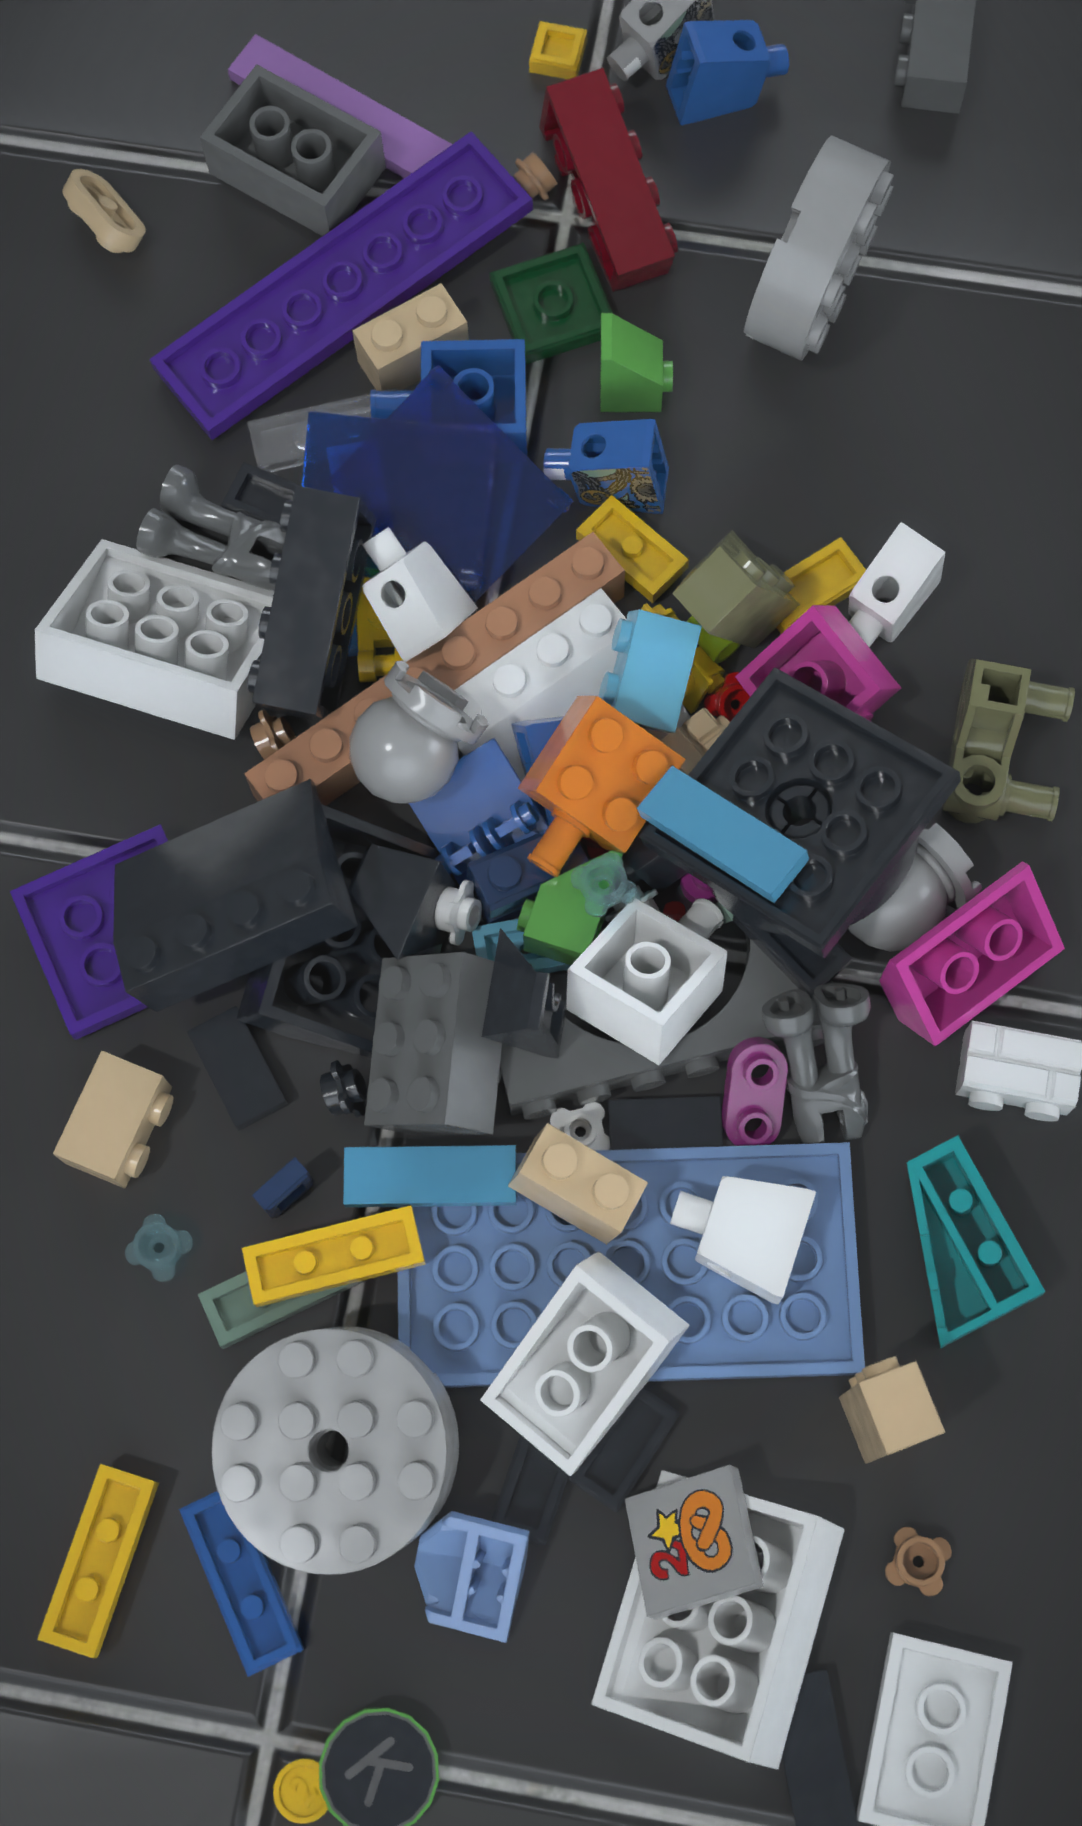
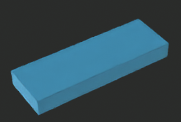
M674 766L669 768L637 807L640 817L773 903L776 902L809 861L807 850Z
M516 1145L344 1147L343 1204L345 1207L516 1205V1191L508 1187L516 1172Z

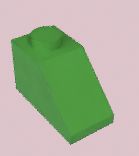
M601 313V412H661L663 392H672L673 361H663V340L613 313Z
M611 850L542 883L536 900L528 898L525 900L518 919L517 930L524 932V951L571 966L601 932L622 871L623 854Z

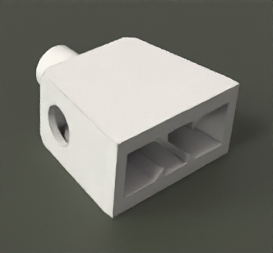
M902 522L897 526L849 595L848 613L852 617L849 623L868 647L872 645L878 636L892 643L941 581L945 551ZM880 600H886V601H889V602L883 603V602H880Z
M389 527L362 544L380 571L362 585L363 592L404 662H407L447 637L477 609L473 600L430 544L423 542L406 553Z
M722 1176L714 1202L680 1191L670 1224L703 1235L695 1261L765 1300L778 1305L784 1296L816 1192L804 1188Z

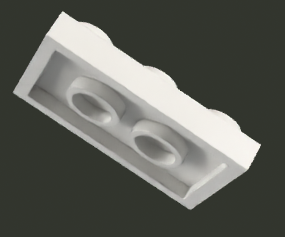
M890 1633L856 1817L858 1821L877 1826L985 1825L1013 1662L897 1633Z

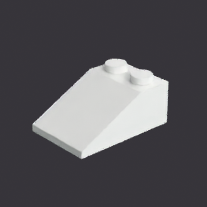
M598 1251L574 1267L480 1400L569 1476H572L656 1372L690 1325Z

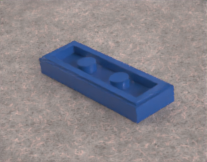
M216 1491L180 1508L179 1511L247 1676H252L305 1650L266 1555L253 1546L237 1529L221 1501L219 1492Z

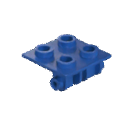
M495 737L460 758L450 781L435 796L417 803H409L440 853L435 860L442 863L449 875L453 874L459 885L466 880L467 863L537 833L544 835L549 827L533 799L518 789L522 781Z

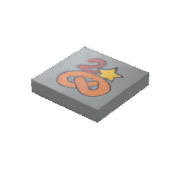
M727 1465L625 1499L647 1617L653 1619L663 1618L764 1587L738 1468Z

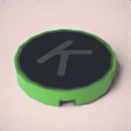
M388 1707L364 1708L343 1719L327 1737L319 1760L320 1791L330 1813L344 1826H411L417 1822L431 1805L439 1782L438 1754L428 1732L409 1714Z

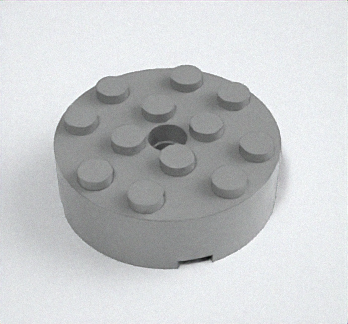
M833 135L826 140L791 206L792 215L781 240L776 239L746 319L744 327L746 336L800 361L804 359L809 350L818 354L830 328V325L827 324L828 321L832 323L836 321L847 295L844 294L845 286L842 284L844 283L849 286L862 258L859 253L864 256L866 255L878 226H875L877 217L882 215L894 186H891L894 175L889 173L890 160Z
M331 1327L297 1333L270 1345L256 1355L241 1370L227 1390L218 1411L212 1439V1464L216 1486L221 1501L237 1529L253 1546L269 1558L287 1567L313 1574L332 1575L359 1571L378 1564L413 1542L428 1527L444 1506L452 1489L459 1459V1434L455 1412L450 1397L437 1374L433 1373L410 1350V1347L387 1334L360 1327ZM333 1431L341 1433L348 1443L349 1455L345 1463L332 1458L328 1448L325 1447Z

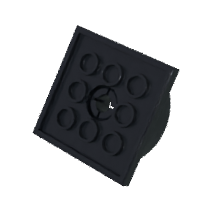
M774 667L688 776L807 850L809 861L776 902L773 903L651 823H649L639 837L644 846L707 884L716 899L740 920L764 931L788 935L825 959L850 925L866 918L880 908L900 887L913 864L919 835L961 782V777L958 770ZM811 818L816 821L815 823L811 820L803 826H794L797 821Z

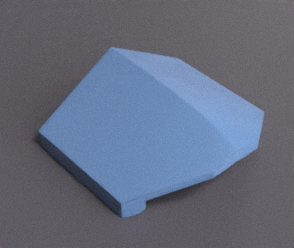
M451 1511L423 1531L420 1535L414 1567L426 1603L425 1613L428 1622L506 1643L525 1571L530 1531Z

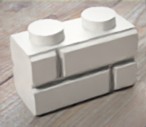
M971 1021L963 1037L955 1093L959 1096L969 1097L968 1104L977 1109L1000 1111L1003 1109V1104L1025 1108L1024 1115L1028 1118L1040 1121H1058L1059 1114L1067 1116L1076 1107L1081 1080L1080 1072L1082 1070V1041Z

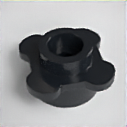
M338 1060L331 1062V1071L322 1074L320 1077L321 1092L327 1108L334 1116L348 1115L353 1112L357 1118L364 1116L365 1108L363 1101L367 1100V1087L363 1076L358 1069H353L350 1064L342 1066Z

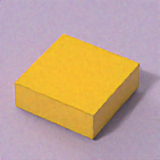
M540 21L529 59V72L563 79L578 76L587 43V30Z

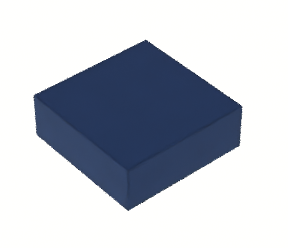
M294 1157L259 1188L252 1197L272 1219L274 1217L277 1218L314 1185V1180L304 1166Z

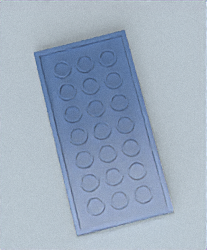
M850 1142L596 1150L597 1153L648 1182L622 1232L607 1245L517 1191L516 1205L412 1207L426 1265L398 1272V1340L410 1347V1350L433 1373L437 1374L445 1388L489 1387L574 1267L598 1251L690 1325L648 1382L855 1375L862 1372V1369L865 1368ZM516 1153V1170L526 1153ZM722 1176L804 1188L816 1192L784 1296L778 1305L765 1300L695 1261L703 1235L670 1224L680 1191L714 1202Z

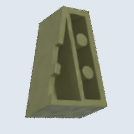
M732 530L686 575L682 583L672 593L708 634L753 649L800 605L789 593L795 587L792 581L776 565L771 564L769 566L760 557H756Z

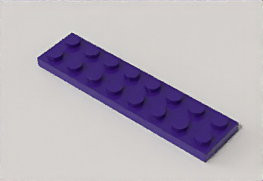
M471 131L149 359L151 365L210 439L214 440L354 339L352 330L405 303L532 212L533 199Z

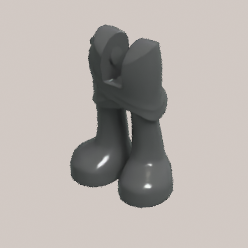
M175 464L166 475L160 493V507L162 511L152 508L141 523L136 541L137 550L142 554L155 558L173 554L213 565L212 570L219 575L232 576L250 585L274 591L275 586L270 585L269 582L272 561L251 552L255 547L272 556L275 553L282 554L286 532L281 531L280 524L267 520L260 521L240 511L236 513L210 502L200 494L195 473L185 466ZM176 520L191 523L229 537L228 545L186 529Z
M829 983L815 987L816 1010L821 1022L827 1063L818 1069L812 1038L814 1012L809 995L803 990H790L771 998L762 1006L763 1023L768 1032L774 1036L782 1037L785 1043L791 1074L787 1075L788 1090L791 1094L795 1125L802 1143H825L824 1123L821 1114L837 1111L845 1140L861 1138L864 1126L869 1121L867 1116L868 1101L859 1085L858 1064L854 1060L852 1026L866 1020L870 1013L871 1005L868 990L861 986L844 983Z

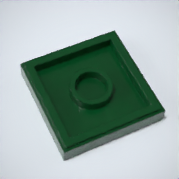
M584 243L489 273L490 284L512 339H525L526 365L601 341V313H612Z

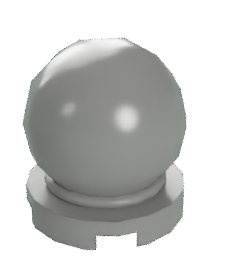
M396 661L384 679L385 685L392 692V697L373 702L357 718L349 737V759L358 780L374 796L392 803H417L435 796L450 781L459 761L458 741L469 744L477 743L489 724L487 719L480 714H477L475 719L472 720L463 712L468 701L431 674L422 671L418 679L406 674L410 667L404 661Z
M935 823L930 829L927 830L925 828L919 835L913 864L900 887L880 908L866 918L848 927L850 933L874 948L889 952L904 950L943 921L946 905L959 909L980 893L982 889L981 883L977 881L971 883L966 874L974 866L971 859L940 825Z

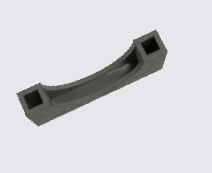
M745 934L747 947L746 968L736 992L715 1017L697 1030L685 1035L660 1065L655 1064L622 1043L597 1037L581 1029L566 1017L559 1058L545 1057L502 1043L500 1070L511 1115L523 1113L524 1118L527 1120L537 1119L555 1113L557 1111L556 1105L576 1099H578V1103L581 1106L593 1102L599 1103L611 1097V1090L632 1085L635 1092L653 1089L666 1082L665 1076L686 1071L689 1078L704 1076L717 1071L720 1068L719 1062L727 1061L733 1048L747 1038L763 1037L771 1040L778 1047L785 1046L782 1037L774 1036L767 1031L763 1023L762 1006L768 1000L783 992L800 989ZM814 996L811 998L814 1012L812 1038L813 1046L815 1047L823 1044L824 1039Z

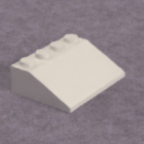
M102 539L35 629L36 679L235 740L256 705L252 702L253 693L248 691V676L252 662L254 660L260 661L264 639L259 638V622L264 607H271L274 591L259 588L240 580L167 558L150 557L140 553L137 549Z
M601 588L454 690L468 701L463 712L472 720L475 719L477 714L483 715L489 724L477 743L469 744L458 741V759L495 737L522 781L525 774L511 724L518 721L565 716L577 696L599 697L604 675L606 672L613 673L618 654L617 651L612 650V639L616 625L620 618L626 620L624 615ZM683 704L677 723L678 728L690 718ZM642 727L658 740H662L669 734Z
M661 1470L656 1488L687 1479V1477ZM744 1494L764 1587L663 1618L653 1619L646 1615L635 1557L591 1705L746 1762L778 1769L845 1529L819 1516Z

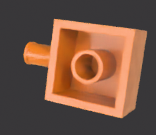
M577 696L518 786L519 790L551 811V815L554 817L527 859L546 873L558 877L560 870L582 836L590 838L606 850L626 853L646 822L645 819L640 817L637 807L671 766L679 770L686 759L600 697Z

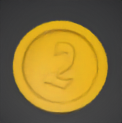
M304 1758L289 1763L279 1772L274 1783L273 1797L275 1805L286 1819L294 1823H311L328 1811L319 1787V1762L313 1759Z

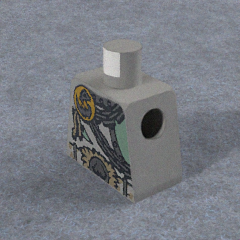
M632 0L619 16L624 42L607 57V61L613 71L624 81H627L641 67L654 79H664L670 73L684 22L714 21L712 0Z

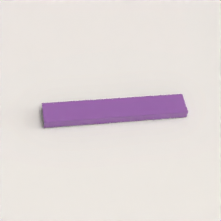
M256 34L228 68L230 80L241 85L257 64L379 130L382 135L386 168L403 178L409 176L452 145Z

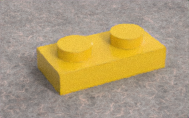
M613 495L576 529V539L578 541L594 532L625 570V581L651 603H654L688 569L689 559Z

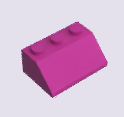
M1022 861L889 960L879 982L897 1019L932 1045L937 1046L1065 949L1030 866Z

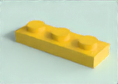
M411 1205L242 1248L253 1304L256 1307L426 1265Z
M104 1464L99 1465L37 1640L90 1658H98L159 1482Z

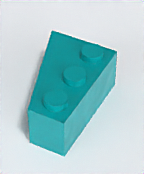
M958 1135L907 1162L940 1348L1029 1303L1046 1292Z

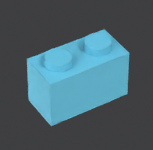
M640 609L628 611L626 620L620 618L616 625L612 639V650L617 651L618 654L613 673L606 672L604 675L599 697L640 727L664 733H675L702 626Z

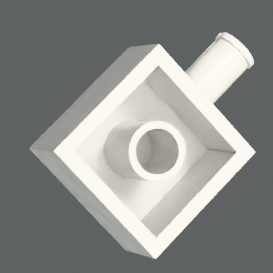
M633 897L568 968L566 1010L655 1064L660 1065L723 991L727 950L708 940L713 932L723 924L724 916L721 910L711 901L699 898L695 900L692 907L679 922H676Z

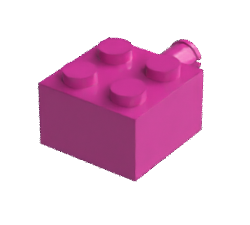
M812 605L735 676L751 697L772 669L776 667L869 721L873 718V713L901 689V686L836 606Z

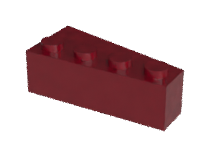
M600 68L547 86L539 128L545 141L553 139L556 151L554 161L561 177L571 174L573 178L571 180L572 202L579 217L582 219L590 217L593 225L588 227L589 240L611 289L615 292L669 273L675 257L674 253L678 252V244L672 226L669 223H662L657 207L660 206V197L655 181L651 176L645 178L639 160L642 159V150L638 136L633 129L627 131L621 114L624 113V102L620 89L616 83L609 84L604 68Z

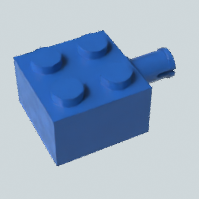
M525 339L421 341V385H417V390H371L370 409L372 424H377L378 422H418V427H421L425 464L527 462Z

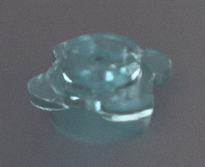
M605 853L602 857L590 861L585 867H576L571 874L572 886L581 890L586 900L585 910L593 917L604 916L608 908L620 902L624 904L631 903L637 894L635 883L627 880L622 858L615 853ZM605 880L609 883V887L601 889L598 886L599 882Z
M152 1214L144 1219L143 1227L136 1233L133 1242L126 1246L125 1257L130 1264H141L151 1270L153 1278L157 1281L165 1282L174 1277L176 1273L175 1265L182 1254L191 1251L193 1239L187 1231H176L168 1226L162 1215ZM163 1243L164 1250L161 1253H156L154 1251L155 1244Z

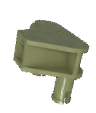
M969 659L963 678L948 764L960 772L961 782L942 805V811L949 812L955 819L964 823H978L986 819L996 821L999 816L1003 817L1005 812L1046 819V821L1052 822L1058 806L1060 788L1012 780V775L1008 774L1010 758L1024 713L1068 722L1074 703L1075 688H1065L1030 681L1031 669ZM968 783L976 784L984 792L981 795L971 794L964 785H968Z

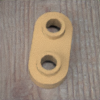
M73 170L63 187V195L68 201L69 208L85 221L96 234L99 244L105 249L114 253L135 251L145 234V226L105 179L88 170Z

